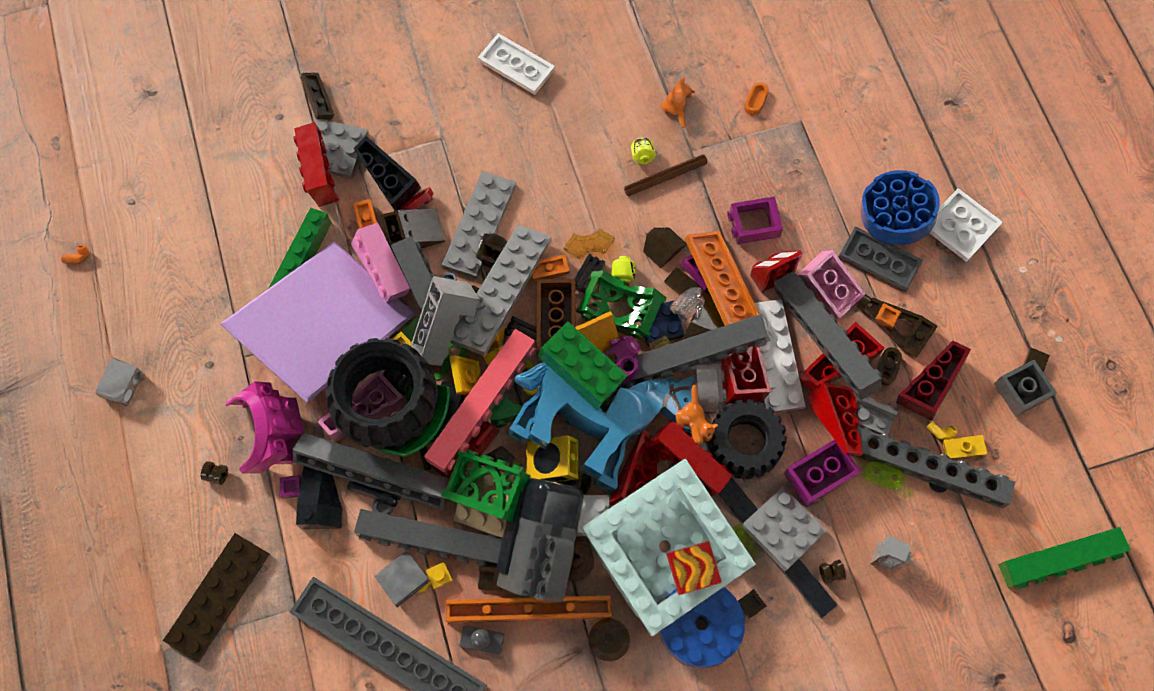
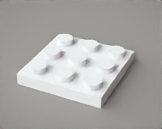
M957 188L939 208L936 224L929 234L967 262L997 230L1002 221Z

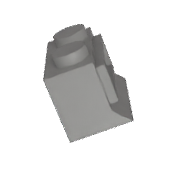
M887 535L884 542L877 543L871 563L879 561L880 565L892 570L897 567L902 568L911 559L912 553L909 552L911 545Z

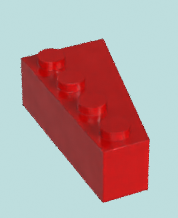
M315 122L294 128L295 136H293V139L298 147L296 155L299 162H301L299 171L304 178L302 183L304 192L308 193L319 207L340 201L338 194L332 188L336 185L329 171L331 169L327 156L324 155L327 151L321 130Z
M673 421L660 428L646 444L648 449L652 450L654 448L660 452L659 457L661 459L671 461L675 465L686 458L710 496L719 494L732 477L726 466L718 463L709 451L700 447L691 436L689 437L684 432L681 425Z

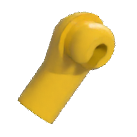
M934 421L926 426L939 440L955 438V435L958 433L955 426L940 428Z

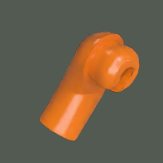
M79 245L75 254H63L61 257L62 263L78 264L89 255L87 246Z

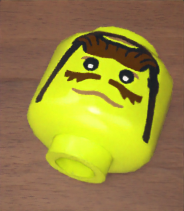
M640 137L631 145L632 157L636 163L648 164L655 158L654 144L650 139Z
M620 256L619 259L614 260L612 263L611 275L624 281L623 285H628L636 277V263L630 260L628 256Z

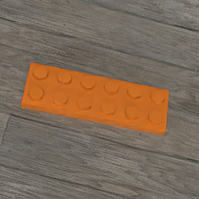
M720 231L688 234L685 241L724 325L726 326L759 315Z

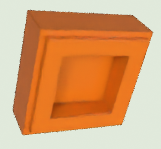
M883 303L874 321L892 330L901 312Z

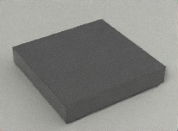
M407 550L374 576L397 608L430 582Z

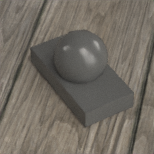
M464 625L459 647L501 655L505 634Z

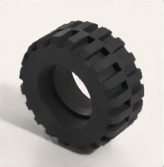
M747 399L746 403H743L742 400L735 401L734 405L729 403L725 406L724 410H720L717 413L716 418L712 422V424H718V426L715 428L711 441L708 442V448L711 449L710 453L718 463L728 468L729 473L735 474V478L741 479L742 476H746V479H753L754 476L758 478L764 476L766 472L769 473L777 465L785 450L787 436L784 435L786 432L785 425L780 424L782 419L779 415L774 416L775 410L771 407L766 409L763 407L764 403L760 401L758 404H753V400ZM739 424H749L756 427L764 436V449L756 455H744L737 452L728 440L731 428Z

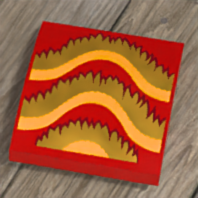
M710 541L666 553L678 595L722 583Z

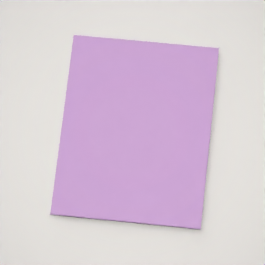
M334 241L224 320L220 325L308 403L328 387L329 373L332 369H335V362L341 354H345L356 343L367 342V339L378 338L379 340H386V338H389L416 316L417 312L400 298L386 303L384 298L380 296L378 288L366 268Z

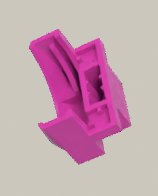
M254 381L240 393L226 401V406L242 405L243 408L249 406L254 418V446L248 460L239 468L242 474L262 473L274 464L293 463L291 443L301 437L302 433H305L296 398L280 397L279 391L273 390L271 382Z

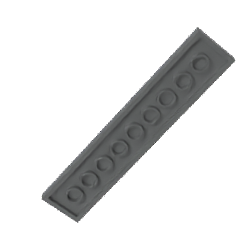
M312 577L289 612L413 691H484L487 687V684L315 577Z

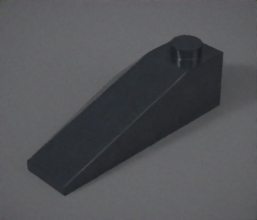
M303 466L296 514V525L299 528L342 529L343 508L332 474Z

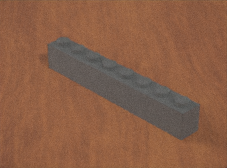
M792 271L774 281L776 294L782 299L783 303L858 398L863 400L882 389V376L880 372L871 367L868 357L859 352V348L854 341L851 342L845 329L840 328L835 317L827 313L823 302H818L813 290L805 286L803 278L797 276Z
M762 314L636 355L640 365V372L622 388L629 389L636 384L659 377L667 378L677 371L686 372L692 366H704L709 364L711 360H722L735 352L737 354L744 353L748 350L747 348L753 346L757 348L765 346L771 339ZM628 364L626 366V371H632L634 368V364Z
M302 433L293 449L294 463L390 492L444 510L448 499L441 497L443 489L447 488L450 480L445 476L429 473L426 470H420L407 464H401L388 458H382L369 452H363L353 447H347L306 433Z
M360 509L354 533L359 536V540L371 542V539L378 540V544L390 546L392 543L398 545V548L403 550L415 548L418 549L417 552L429 555L430 552H434L441 558L457 557V561L469 563V560L476 561L477 565L489 567V564L497 566L502 543L501 538Z

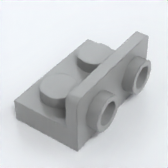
M866 397L863 400L858 399V410L855 411L856 418L859 419V425L857 426L869 428L873 433L879 435H888L898 412L889 405H881L875 402L871 397Z

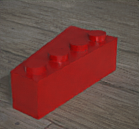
M856 321L846 330L849 340L857 344L859 352L862 355H866L869 361L880 356L885 348ZM822 353L802 373L799 379L812 392L823 382L830 384L842 376L824 353Z

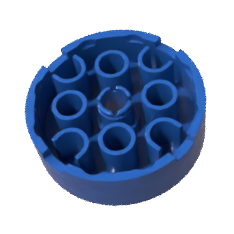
M895 170L883 173L874 178V181L864 190L861 205L862 223L873 237L882 242L892 245L915 243L926 237L936 224L940 206L939 194L929 180L926 181L915 172Z
M723 587L660 631L661 639L667 651L684 665L693 668L717 666L731 657L738 649L745 630L744 614L735 596ZM675 589L668 597L676 593L677 589ZM696 620H704L707 625L706 629L699 630L695 625Z

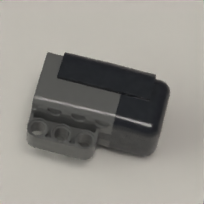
M532 477L527 480L523 492H520L513 522L506 520L496 570L499 571L497 586L512 593L534 597L539 600L558 603L563 601L584 494L579 488Z

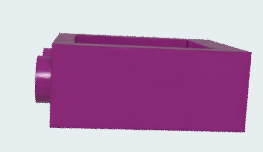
M775 196L731 203L730 211H727L728 221H732L733 225L731 227L732 237L736 238L737 244L781 237L783 227ZM766 208L770 227L742 231L738 213Z

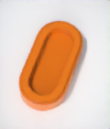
M755 83L751 87L744 105L746 113L757 115L761 112L769 92L767 85Z

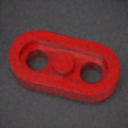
M430 187L423 189L403 204L401 210L419 209L418 207L423 203L425 205L433 200L434 192Z

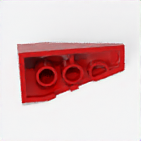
M645 431L639 434L617 480L618 486L612 493L609 504L612 506L659 476L657 474L659 452L654 448L650 450L646 447V444L653 436Z

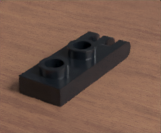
M349 481L347 484V490L396 507L398 504L397 500L401 499L399 495L354 481Z

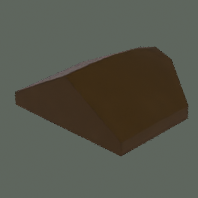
M654 227L646 235L643 253L658 267L662 268L687 246V243L670 227Z
M495 233L483 234L476 258L485 266L492 268L508 241Z

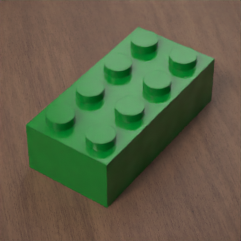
M569 322L540 349L538 357L596 410L623 384L628 376Z

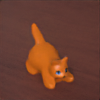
M684 76L661 104L664 112L678 115L679 123L682 127L686 126L683 112L686 97L691 98L692 93H695V90H692L688 83H684Z
M693 385L691 390L692 401L677 411L676 422L682 427H690L692 438L700 445L703 443V439L707 442L711 441L718 424L707 422L704 410L699 404L697 386Z

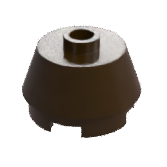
M607 618L593 625L589 632L588 643L592 653L597 658L604 661H615L627 652L630 645V635L623 623L616 619Z

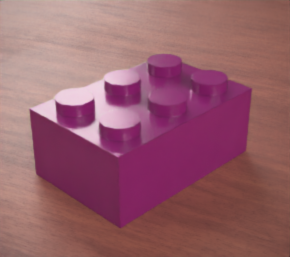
M833 440L788 467L784 475L804 505L808 507L854 479L861 471L851 456L845 454L837 442Z

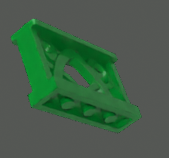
M468 449L466 453L458 451L457 462L446 489H443L441 497L513 522L520 492H523L524 486L531 475L524 472L525 468L515 464L511 468L508 467L509 463L499 459L497 462H493L494 458L484 454L480 458L477 457L479 453ZM469 462L474 463L472 470L469 467L467 468ZM466 468L470 474L468 477L465 474ZM498 469L503 470L505 472L501 475ZM491 473L497 490L489 491L479 502L480 488L475 482ZM513 475L515 477L513 487L510 490H506L505 487H509L513 483L511 481L508 482L507 479ZM471 486L474 488L472 496L469 495L470 491L473 490L470 488ZM493 495H497V497H494V502L490 503V498Z

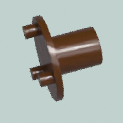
M575 540L574 553L568 581H579L586 578L594 567L593 552L587 544Z

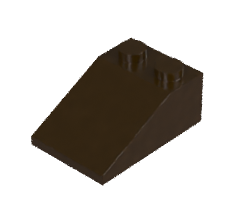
M703 294L683 340L725 326L711 295Z

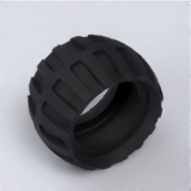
M378 338L367 339V342L356 343L351 346L349 351L341 354L336 360V367L330 371L327 380L326 401L328 410L338 429L355 443L364 447L371 446L378 450H386L389 446H396L398 448L406 445L405 442L411 438L416 439L423 432L424 426H427L432 420L437 404L438 391L436 379L426 359L410 345L401 344L398 340L386 338V340H379ZM380 370H395L407 375L413 381L414 389L410 401L400 412L391 417L377 420L366 418L352 409L353 393L358 384L369 374Z

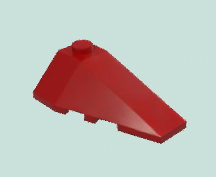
M823 382L808 394L814 413L845 454L861 456V435L857 432L859 419L856 418L855 413L858 410V404L853 390L850 387Z

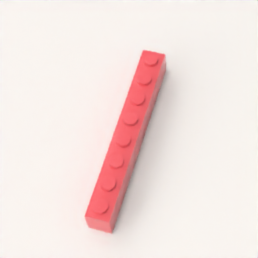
M517 329L513 331L424 456L428 463L445 474L449 470L452 471L459 456L458 451H467L469 448L468 443L472 437L475 438L479 434L482 423L484 421L487 422L491 417L493 407L501 403L505 390H509L512 387L517 373L521 374L526 365L524 363L528 358L531 359L536 352L535 340Z

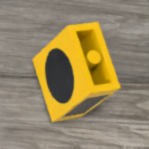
M568 435L554 437L550 439L545 449L531 441L527 442L526 473L531 475L530 477L552 482L578 479V439Z

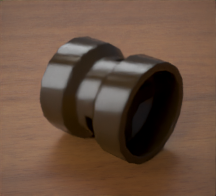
M206 461L201 469V480L207 482L211 480L215 484L222 485L228 475V466L222 464L215 465L214 462Z
M840 559L833 561L832 564L823 563L819 565L820 575L825 585L832 583L833 580L842 581L846 579L845 568Z

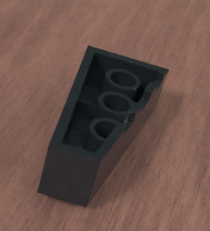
M367 136L353 148L394 211L401 210V206L421 189L418 181Z

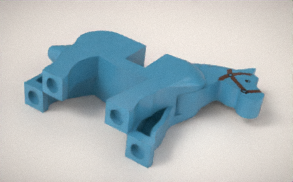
M540 363L529 371L515 377V382L529 391L538 387L539 389L529 401L524 403L507 435L522 444H525L528 439L545 449L551 439L552 420L559 413L576 428L602 440L580 470L595 478L594 485L612 494L618 486L617 474L623 461L626 442L641 434L658 413H662L667 419L677 423V411L692 401L691 384L694 376L684 380L673 378L648 380L636 384L629 389L620 387L606 411L603 412L601 408L596 410L548 365ZM683 426L685 433L691 432L690 427Z

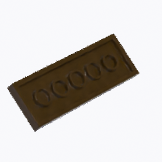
M234 533L163 641L192 660L200 662L270 553Z

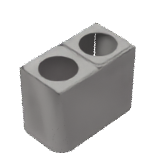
M112 358L95 393L100 398L128 406L143 376V372L135 366Z

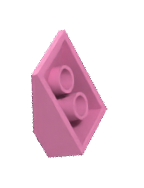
M833 250L822 251L797 274V276L803 278L805 286L813 290L816 299L823 302L825 307L837 318H841L865 295V292Z

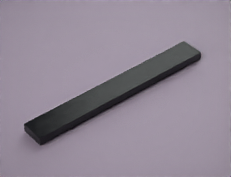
M732 477L718 494L742 524L758 510ZM799 558L786 571L774 561L820 618H823L837 606V603Z

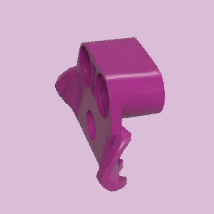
M630 336L611 340L609 344L613 347L604 353L607 357L611 354L617 355L618 360L615 364L628 375L620 387H623L640 372V365L636 356L640 351V345ZM630 363H633V370L627 372L626 366Z

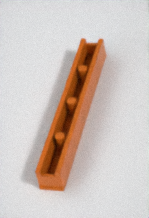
M611 595L564 597L560 603L539 600L534 597L446 600L447 623L612 619Z

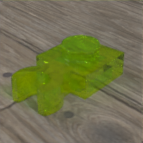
M743 522L733 527V531L745 549L751 551L754 556H757V549L749 544L753 541V538L741 527Z

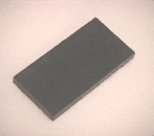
M856 226L838 256L840 260L904 292L907 291L923 261L892 244L876 239L870 233Z

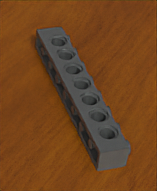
M866 427L857 428V432L861 435L862 455L854 457L1000 508H1005L1010 504L1015 481L1009 480V477L1005 475H994L985 468L971 467L967 462L951 460L947 455L931 453L929 449L911 446L907 441H896L887 434L879 435ZM868 442H873L877 449L870 448ZM888 449H893L896 456H891L888 453ZM907 455L914 457L915 463H911L907 459ZM927 462L932 463L935 469L928 468ZM946 469L952 470L954 477L949 476ZM966 476L972 477L974 483H969ZM986 482L993 486V491L987 488Z

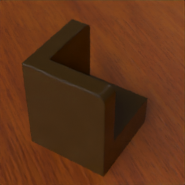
M479 566L478 589L502 592L503 588L497 586L499 571L496 568Z

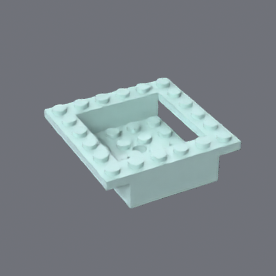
M686 458L581 527L592 544V550L634 615L640 618L651 636L756 565ZM665 540L670 544V549L666 552L669 553L710 541L715 561L717 562L725 558L717 564L722 583L678 595V592L657 605L656 603L676 589L667 555L659 549L660 542Z

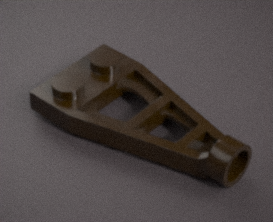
M865 294L857 307L865 311L873 320H875L881 306L885 303L901 312L898 319H904L913 324L910 333L907 336H903L896 330L895 325L891 330L877 323L900 348L917 358L938 326L922 315L876 298H871Z

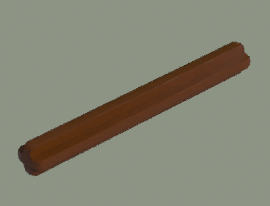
M704 154L626 185L624 192L627 196H631L706 165L708 160Z

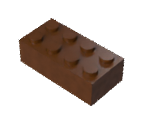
M537 279L538 357L540 349L567 322L576 327L575 279Z

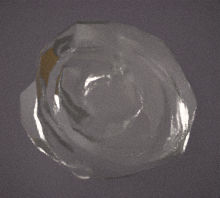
M697 287L689 288L676 298L669 307L674 314L680 316L682 323L687 321L704 305L705 299L701 295L702 289Z

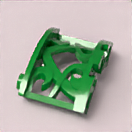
M604 270L593 271L590 276L591 281L580 306L576 309V312L581 314V318L590 321L604 313L606 314L611 311L608 302H617L625 296L628 297V304L633 312L618 318L613 315L617 331L637 339H642V337L649 338L651 335L649 331L659 307L665 303L667 297L655 288L636 285L633 288L623 285L624 281L615 278ZM597 284H599V294L594 293ZM611 291L617 293L615 297H608L611 296ZM591 298H596L601 301H595L592 303L593 306L598 307L597 311H594L588 307ZM634 300L640 301L637 303V306L633 304ZM640 314L645 316L643 322L639 316ZM638 321L642 323L641 326L634 324Z

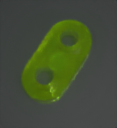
M870 462L864 467V478L871 483L891 490L898 489L904 483L903 473L896 468L878 462ZM875 468L878 474H874L872 469ZM891 475H895L897 481H893Z

